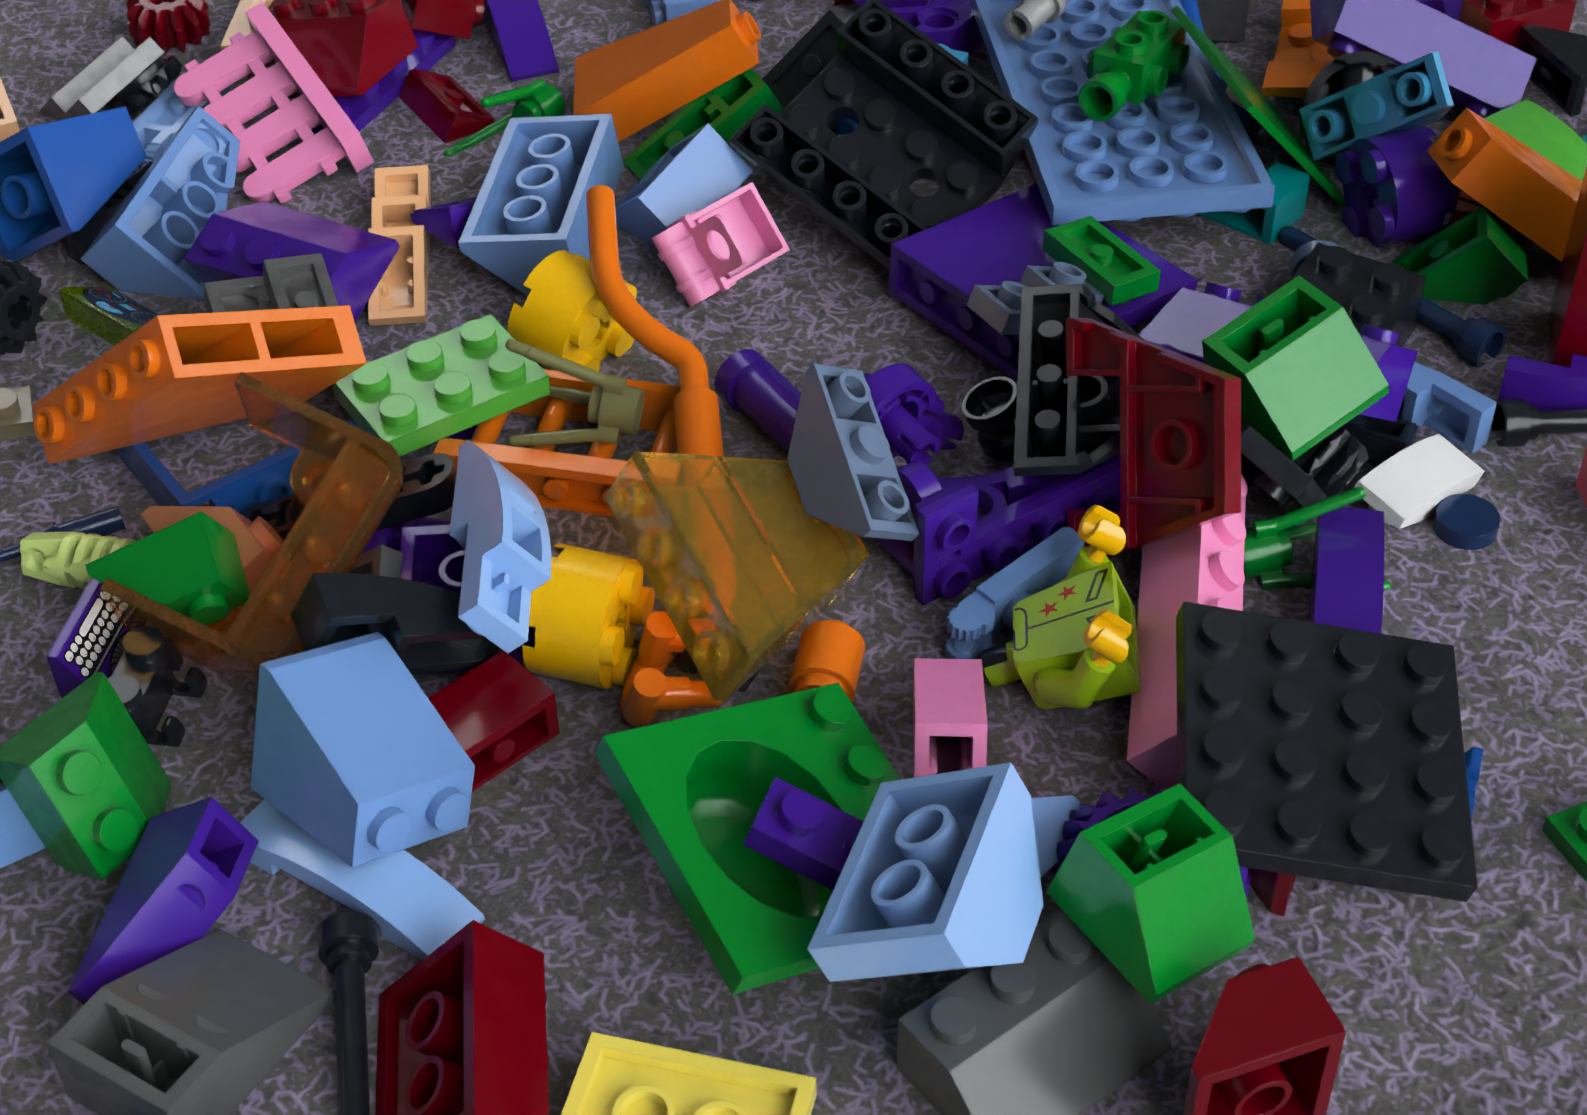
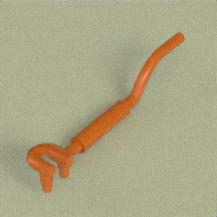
M596 185L586 192L590 266L596 291L613 319L633 339L651 353L674 366L678 372L680 392L674 397L673 403L688 568L697 575L698 586L697 601L676 615L668 611H654L646 620L638 654L627 672L620 701V708L625 721L631 726L639 728L651 725L656 719L659 710L688 711L689 707L716 708L722 704V684L716 681L690 680L689 677L664 676V672L673 659L680 652L683 653L684 649L710 650L716 647L718 640L717 627L710 623L693 622L698 617L706 615L715 619L717 624H719L728 611L730 598L728 570L734 565L735 558L719 400L715 391L710 389L708 368L704 356L692 342L673 332L652 317L629 291L622 277L619 263L614 191L608 186Z

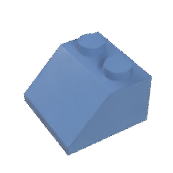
M707 123L670 147L615 206L617 227L655 246L651 238L668 229L667 226L694 211L698 212L742 188L740 185L753 170Z

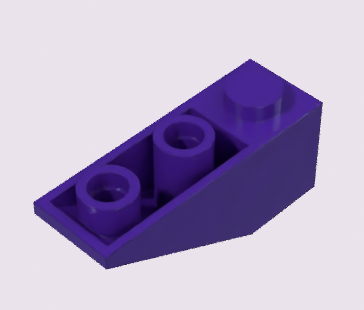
M213 797L151 817L68 989V993L84 1005L102 986L203 938L234 899L259 840Z

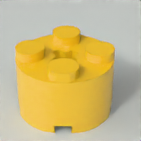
M558 250L550 254L532 270L523 286L531 290L523 307L514 303L509 315L507 332L515 340L598 372L601 360L609 354L619 358L632 347L635 341L613 319L601 302L594 286L590 260L575 253L571 254L566 250ZM625 281L629 291L636 299L637 288ZM538 363L539 365H541L542 367H544V368H546V369L555 370V369H553V368H550V367H547V366H545V365H542V364Z
M557 543L554 545V548L559 556H551V579L531 593L529 627L536 628L535 648L522 645L525 667L531 673L604 689H610L614 684L624 686L627 672L637 656V650L631 647L636 637L638 625L645 626L648 616L653 612L655 601L654 588L643 586L644 570L637 559Z

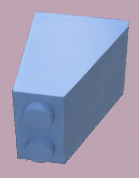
M378 632L260 663L250 787L253 791L352 868L468 827L475 765L386 637Z

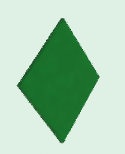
M1176 5L1171 12L1245 109L1342 207H1346L1344 194L1317 160H1313L1312 153L1277 108Z

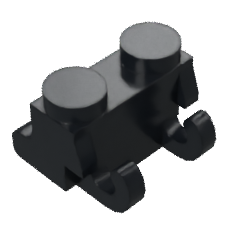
M152 626L137 627L124 636L122 641L124 653L120 657L111 677L107 679L147 744L179 747L185 735V728L176 717L167 716L162 725V731H158L156 728L172 695L201 698L207 687L208 680L200 669L191 667L184 678L186 683L178 681L174 676L173 670L179 671L184 661L173 644L172 638L163 637L162 632Z

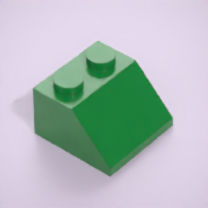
M102 672L93 674L0 746V779L53 860L67 871L103 880L134 854L150 818L163 814L171 781L106 675Z

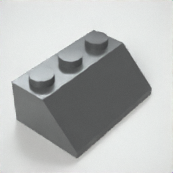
M1060 910L1035 928L1023 963L974 968L899 1018L897 1069L941 1115H1082L1172 1049V1044L1153 1005L1148 1003L1063 910Z

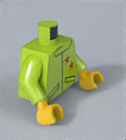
M1100 505L1091 506L1081 519L1078 537L1090 544V546L1082 547L1079 550L1067 576L1056 585L1018 601L1013 607V640L984 649L981 652L983 669L992 687L996 688L1022 679L1036 706L1044 710L1060 707L1085 709L1091 706L1094 701L1142 691L1136 610L1112 561L1106 556L1107 554L1116 555L1124 548L1126 535L1123 528L1120 527L1118 515Z

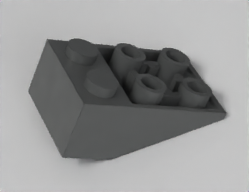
M219 929L102 986L47 1042V1045L68 1097L98 1115H231L335 999V990Z

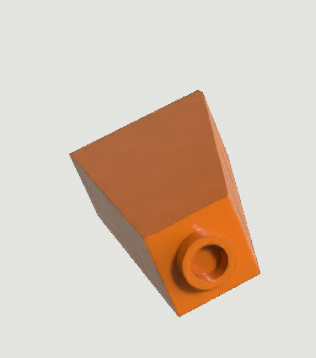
M720 0L584 53L575 58L573 115L612 114L617 139L620 142L759 64L758 40L762 38L760 29L748 11L741 13L732 0Z
M1466 108L1427 150L1451 183L1562 262L1583 181Z

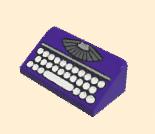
M91 578L46 656L61 698H64L96 672L104 673L107 678L111 677L120 657L124 653L122 645L124 636L137 627L146 626L153 613L151 608L126 598Z

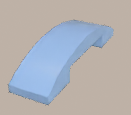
M265 799L240 822L259 840L250 863L272 875L281 869L352 910L371 916L380 925L383 938L422 960L472 920L479 923L485 920L484 915L467 898L432 869L405 850L352 868Z

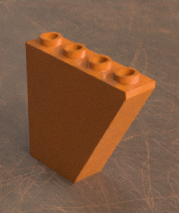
M350 305L158 315L32 405L34 411V431L38 440L43 444L48 464L60 463L304 403L367 364Z

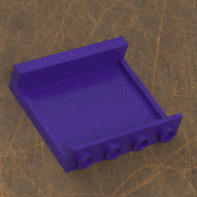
M1035 184L891 244L888 292L1016 381L1018 379L1020 334L1001 335L971 310L967 303L974 285L1001 286L1003 281L1020 283L1027 265L1052 267L1054 262H1057L1042 250L1044 230L1059 225H1052L1038 185ZM1104 221L1099 222L1161 270L1158 291L1113 306L1104 300L1101 304L1113 311L1127 325L1133 327L1155 317L1182 287L1196 291L1198 279Z

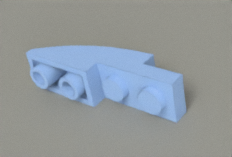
M467 440L459 446L449 533L465 549L458 618L464 621L473 632L486 637L506 653H510L528 641L532 591L551 579L552 553L549 529L544 511L536 495L527 484L477 445Z

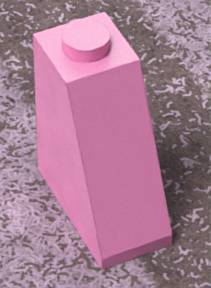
M914 658L913 778L985 767L987 762L988 722L982 659Z

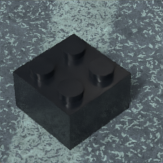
M1317 243L1291 278L1292 280L1300 275L1344 307L1359 335L1363 324L1399 333L1396 346L1403 347L1417 326L1427 276L1407 271L1396 264L1382 263L1353 254L1342 247Z

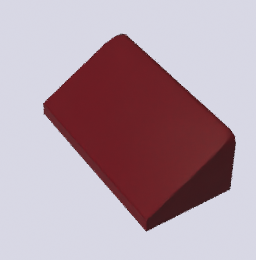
M415 68L414 70H409L399 98L444 144L476 133L495 122L496 119L451 76Z

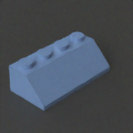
M612 114L510 118L459 239L460 251L527 296L531 290L523 286L524 282L532 270L550 254L558 250H566L571 254L575 253L590 260L586 192L593 186L604 185L610 187L615 194L624 168Z

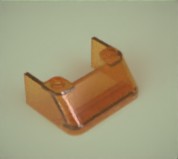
M240 372L234 383L250 426L301 450L290 471V485L297 500L306 506L241 610L238 608L230 610L229 615L217 623L203 625L109 578H106L100 590L122 626L130 630L141 626L155 627L162 632L163 637L172 638L173 644L182 656L208 669L223 672L259 674L260 663L303 651L291 618V613L313 573L351 572L399 493L404 475L399 454L385 440Z

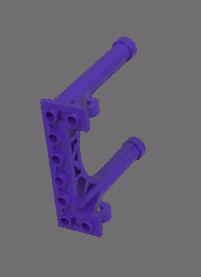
M1160 345L1161 347L1181 354L1175 347L1171 345ZM744 349L732 354L717 371L714 381L716 393L732 409L736 411L742 409L788 454L801 392L756 350ZM1120 454L1080 474L1017 477L1014 475L1013 467L978 476L937 478L925 464L913 461L898 468L897 471L909 499V505L920 535L913 541L875 539L913 575L915 599L922 606L942 596L945 598L956 597L968 587L971 581L993 570L999 572L1062 527L1067 528L1068 509L1090 508L1093 505H1100L1106 509L1118 510L1121 507ZM978 508L988 512L985 516L977 518Z

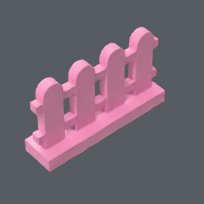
M263 2L245 12L255 31L245 37L240 32L229 38L232 45L201 64H198L196 59L184 65L187 72L178 77L174 83V92L182 104L185 106H197L208 100L210 104L204 107L203 110L240 140L236 172L245 171L253 165L257 169L247 176L243 183V190L252 202H268L276 198L280 203L287 202L293 198L289 191L322 171L327 176L336 172L339 169L335 163L344 157L356 173L374 163L357 128ZM274 59L276 64L267 69L264 65ZM253 73L255 77L224 96L220 95L219 92L248 74ZM297 91L300 96L290 101L288 96ZM276 104L278 107L276 111L245 129L242 126ZM321 124L324 129L314 134L311 129ZM298 137L302 140L300 144L271 162L267 161L266 157Z

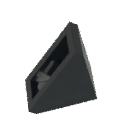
M1532 24L1522 26L1517 49L1537 58L1529 80L1570 116L1579 115L1587 96V36Z

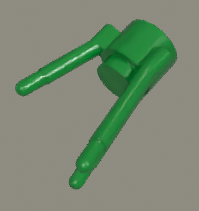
M541 78L527 86L483 97L480 100V104L484 108L512 101L516 102L510 114L459 141L457 144L446 149L443 155L450 157L506 129L510 118L564 116L566 110L564 98L553 85L545 83Z
M1356 487L1275 518L1253 521L1252 527L1246 528L1244 547L1245 579L1257 577L1262 590L1282 586L1311 588L1312 574L1282 572V566L1291 565L1293 561L1291 541L1316 532V522L1298 526L1294 525L1361 500L1365 497L1366 490L1363 487ZM1384 580V590L1390 589L1392 587L1391 583Z

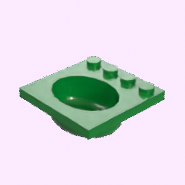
M839 683L603 735L594 754L662 871L672 897L687 915L731 994L741 993L820 968L807 948L833 891L743 845V842L775 776L862 821L867 816L880 784L902 780Z

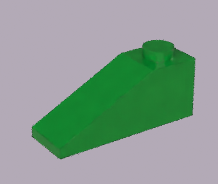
M750 68L688 103L626 156L623 162L640 180L670 147L707 123L728 143V140L764 104L778 114L783 110V107L767 84Z

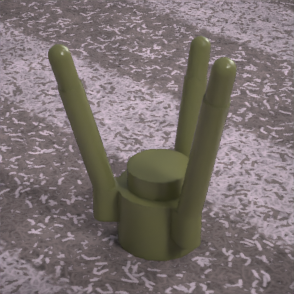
M514 339L506 341L505 347L511 352L599 386H594L592 392L550 385L551 394L547 395L563 399L564 401L588 405V422L598 424L597 428L512 435L508 438L510 446L534 447L586 442L617 445L620 434L637 436L644 409L645 392L643 388L627 386V378L603 374L532 345L529 346Z

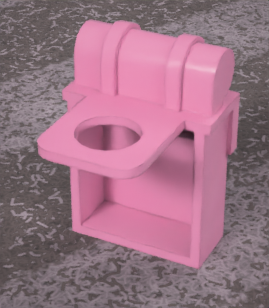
M753 182L698 212L694 211L667 226L668 229L651 238L659 251L657 255L660 261L665 262L677 283V286H675L679 294H683L690 307L709 296L713 298L737 284V280L790 250Z

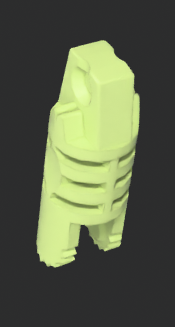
M77 531L33 532L20 540L23 575L68 588L78 586L84 590L91 579L88 576L86 564L136 541L131 538L119 539L115 536L85 534Z

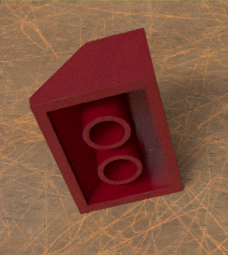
M273 0L271 2L272 9L269 11L333 97L362 96L419 47L400 0ZM273 59L264 66L268 69L276 64ZM253 73L248 74L247 81L255 77ZM296 91L288 96V98H297L300 95Z
M472 920L379 994L375 1115H549V1057L546 1033L547 994L545 990L544 953Z

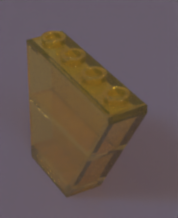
M634 451L604 496L715 701H726L842 593L870 556L859 535L805 514L788 460Z

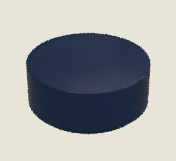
M1454 494L1444 498L1438 504L1433 528L1436 535L1450 546L1464 550L1482 549L1494 542L1500 525V514L1493 504L1479 496Z

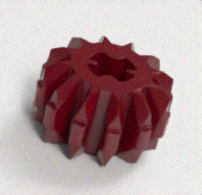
M206 0L126 1L127 26L135 46L141 45L151 37L164 51L163 55L165 56L170 51V48L174 47L185 53L187 43L201 45L202 37L210 35V13Z

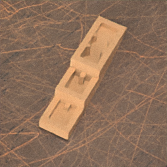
M428 165L375 168L372 228H368V232L395 239L399 243L400 248L368 300V320L370 326L424 323L427 320L430 233L425 231L424 225L414 224L410 214L414 213V210L431 207V178Z

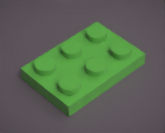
M492 314L467 321L459 327L429 339L417 341L409 347L367 362V364L332 385L334 397L388 462L551 393L549 375L537 362L507 350L505 347L506 341L514 338Z

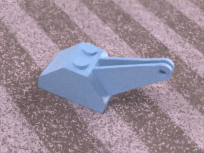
M1011 762L881 783L807 950L829 982L1023 963L1044 905L1040 878L1059 861L1056 848L1057 843L1065 841L1062 835L1064 822L1069 821V819L1074 821V815L1078 812L1081 804L1080 801L1071 795L1031 798L1030 793Z

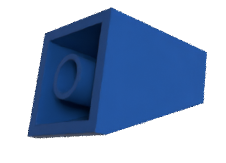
M126 106L30 126L0 142V253L3 259L20 261L80 231L144 161L147 156Z

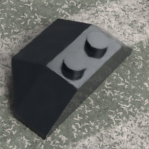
M1083 284L1022 287L1013 466L1015 477L1080 474L1120 454V377L1066 376V318H1091L1141 339L1143 338L1113 311L1097 302L1095 295Z

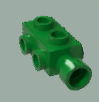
M1147 10L1138 11L1122 27H1118L1114 34L1100 48H1096L1089 58L1087 78L1090 80L1082 86L1078 95L1079 105L1084 114L1092 120L1104 122L1112 119L1124 107L1126 101L1140 105L1148 96L1159 98L1166 87L1168 75H1182L1188 64L1190 46L1185 44L1186 30L1181 23L1170 19L1167 14L1161 11Z

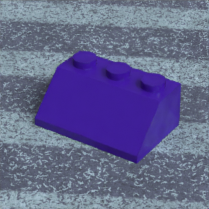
M263 201L213 213L184 259L200 279L206 283L263 276V261L267 259L322 253L338 305H350L354 322H356L400 245L395 239Z

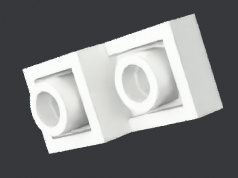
M1436 434L1416 442L1388 458L1362 477L1354 488L1363 487L1366 490L1363 500L1368 503L1369 510L1383 511L1384 523L1401 529L1429 518L1444 498L1470 490L1477 484L1485 471L1444 437Z

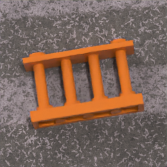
M543 369L549 375L550 385L592 392L594 386L599 387L557 370ZM627 379V386L643 388L645 392L644 409L639 429L658 431L646 463L612 459L617 445L601 442H592L587 456L554 452L556 445L523 448L496 444L509 413L542 416L536 432L562 431L567 420L588 422V405L544 396L478 424L470 440L526 483L536 495L541 507L674 525L678 519L681 510L679 468L672 467L671 464L677 451L673 399L680 392L679 385ZM441 439L438 441L433 454H447L453 459L457 467L459 446L467 440Z

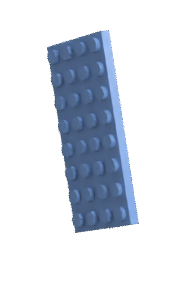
M971 0V9L1002 92L1039 118L1038 125L1027 141L1024 151L1052 225H1062L1088 216H1092L1098 222L1112 220L1134 222L1147 217L1171 215L1191 217L1197 213L1219 211L1242 213L1255 208L1273 207L1275 187L1213 65L1187 31L1185 44L1190 46V56L1186 69L1180 76L1168 75L1166 87L1159 98L1148 96L1140 105L1126 101L1124 107L1112 119L1104 122L1092 120L1080 108L1078 95L1082 86L1090 80L1087 78V65L1092 52L1096 48H1100L1114 34L1118 27H1122L1138 11H1161L1167 14L1170 19L1177 20L1171 12L1176 5L1185 13L1179 0H1070L1065 5V10L1059 18L1051 23H1044L1029 39L1026 40L1025 38L1023 41L1011 37L1004 25L1005 15L1017 7L1023 0Z

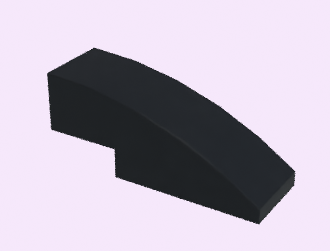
M313 573L291 613L292 621L304 651L378 632L386 637L411 674L471 669L503 651L486 637L473 632L464 621L458 618L460 593L443 587L402 578L359 573Z

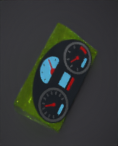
M109 286L63 287L59 289L66 318L114 346L159 315Z

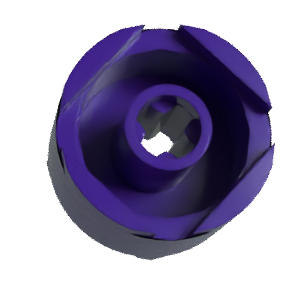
M1417 126L1361 138L1354 141L1347 151L1337 154L1335 158V171L1339 181L1343 184L1346 203L1342 220L1343 224L1355 238L1365 235L1378 248L1432 236L1449 226V224H1443L1446 213L1455 212L1458 190L1457 186L1450 182L1427 151L1433 144L1429 138L1438 136L1432 129L1426 126Z

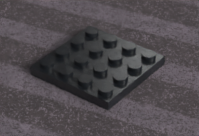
M1183 601L1176 616L1178 784L1180 783L1233 836L1239 866L1467 902L1478 886L1454 646Z

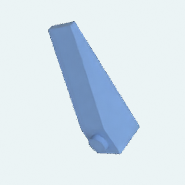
M198 106L106 222L80 260L119 291L202 300L204 298V282L184 258L211 215L225 211L227 208L228 193L235 186L240 140Z

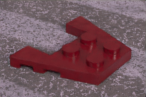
M1066 318V376L1120 377L1121 509L1107 510L1118 515L1120 527L1123 528L1126 535V543L1118 554H1107L1108 559L1240 513L1241 378L1094 319ZM1089 508L1068 509L1067 527L1078 533L1081 519ZM1085 542L1084 547H1089L1090 544Z

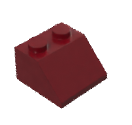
M1299 956L1273 965L1256 964L1241 971L1236 977L1227 979L1191 1066L1183 1115H1326L1346 1030Z

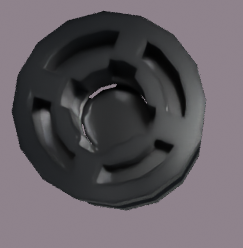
M1004 376L991 377L979 382L966 393L961 403L962 412L967 422L974 430L978 431V442L988 456L997 461L1014 459L1017 384L1011 378Z

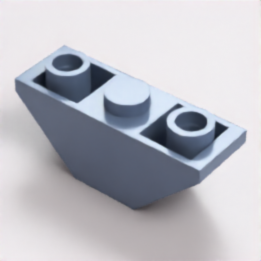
M813 363L806 370L787 457L805 514L862 537L913 541L920 533L917 529L909 505V499L904 491L890 451L889 442L885 437L863 371Z

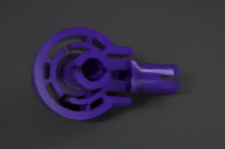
M898 363L884 367L874 374H864L893 458L896 456L902 457L906 464L919 461L927 465L933 458L925 451L930 449L933 453L937 454L939 449L950 450L957 447L953 441L946 439L949 437L961 441L964 435L963 422L955 414L943 412L945 410L944 402L936 394L935 389L910 365Z

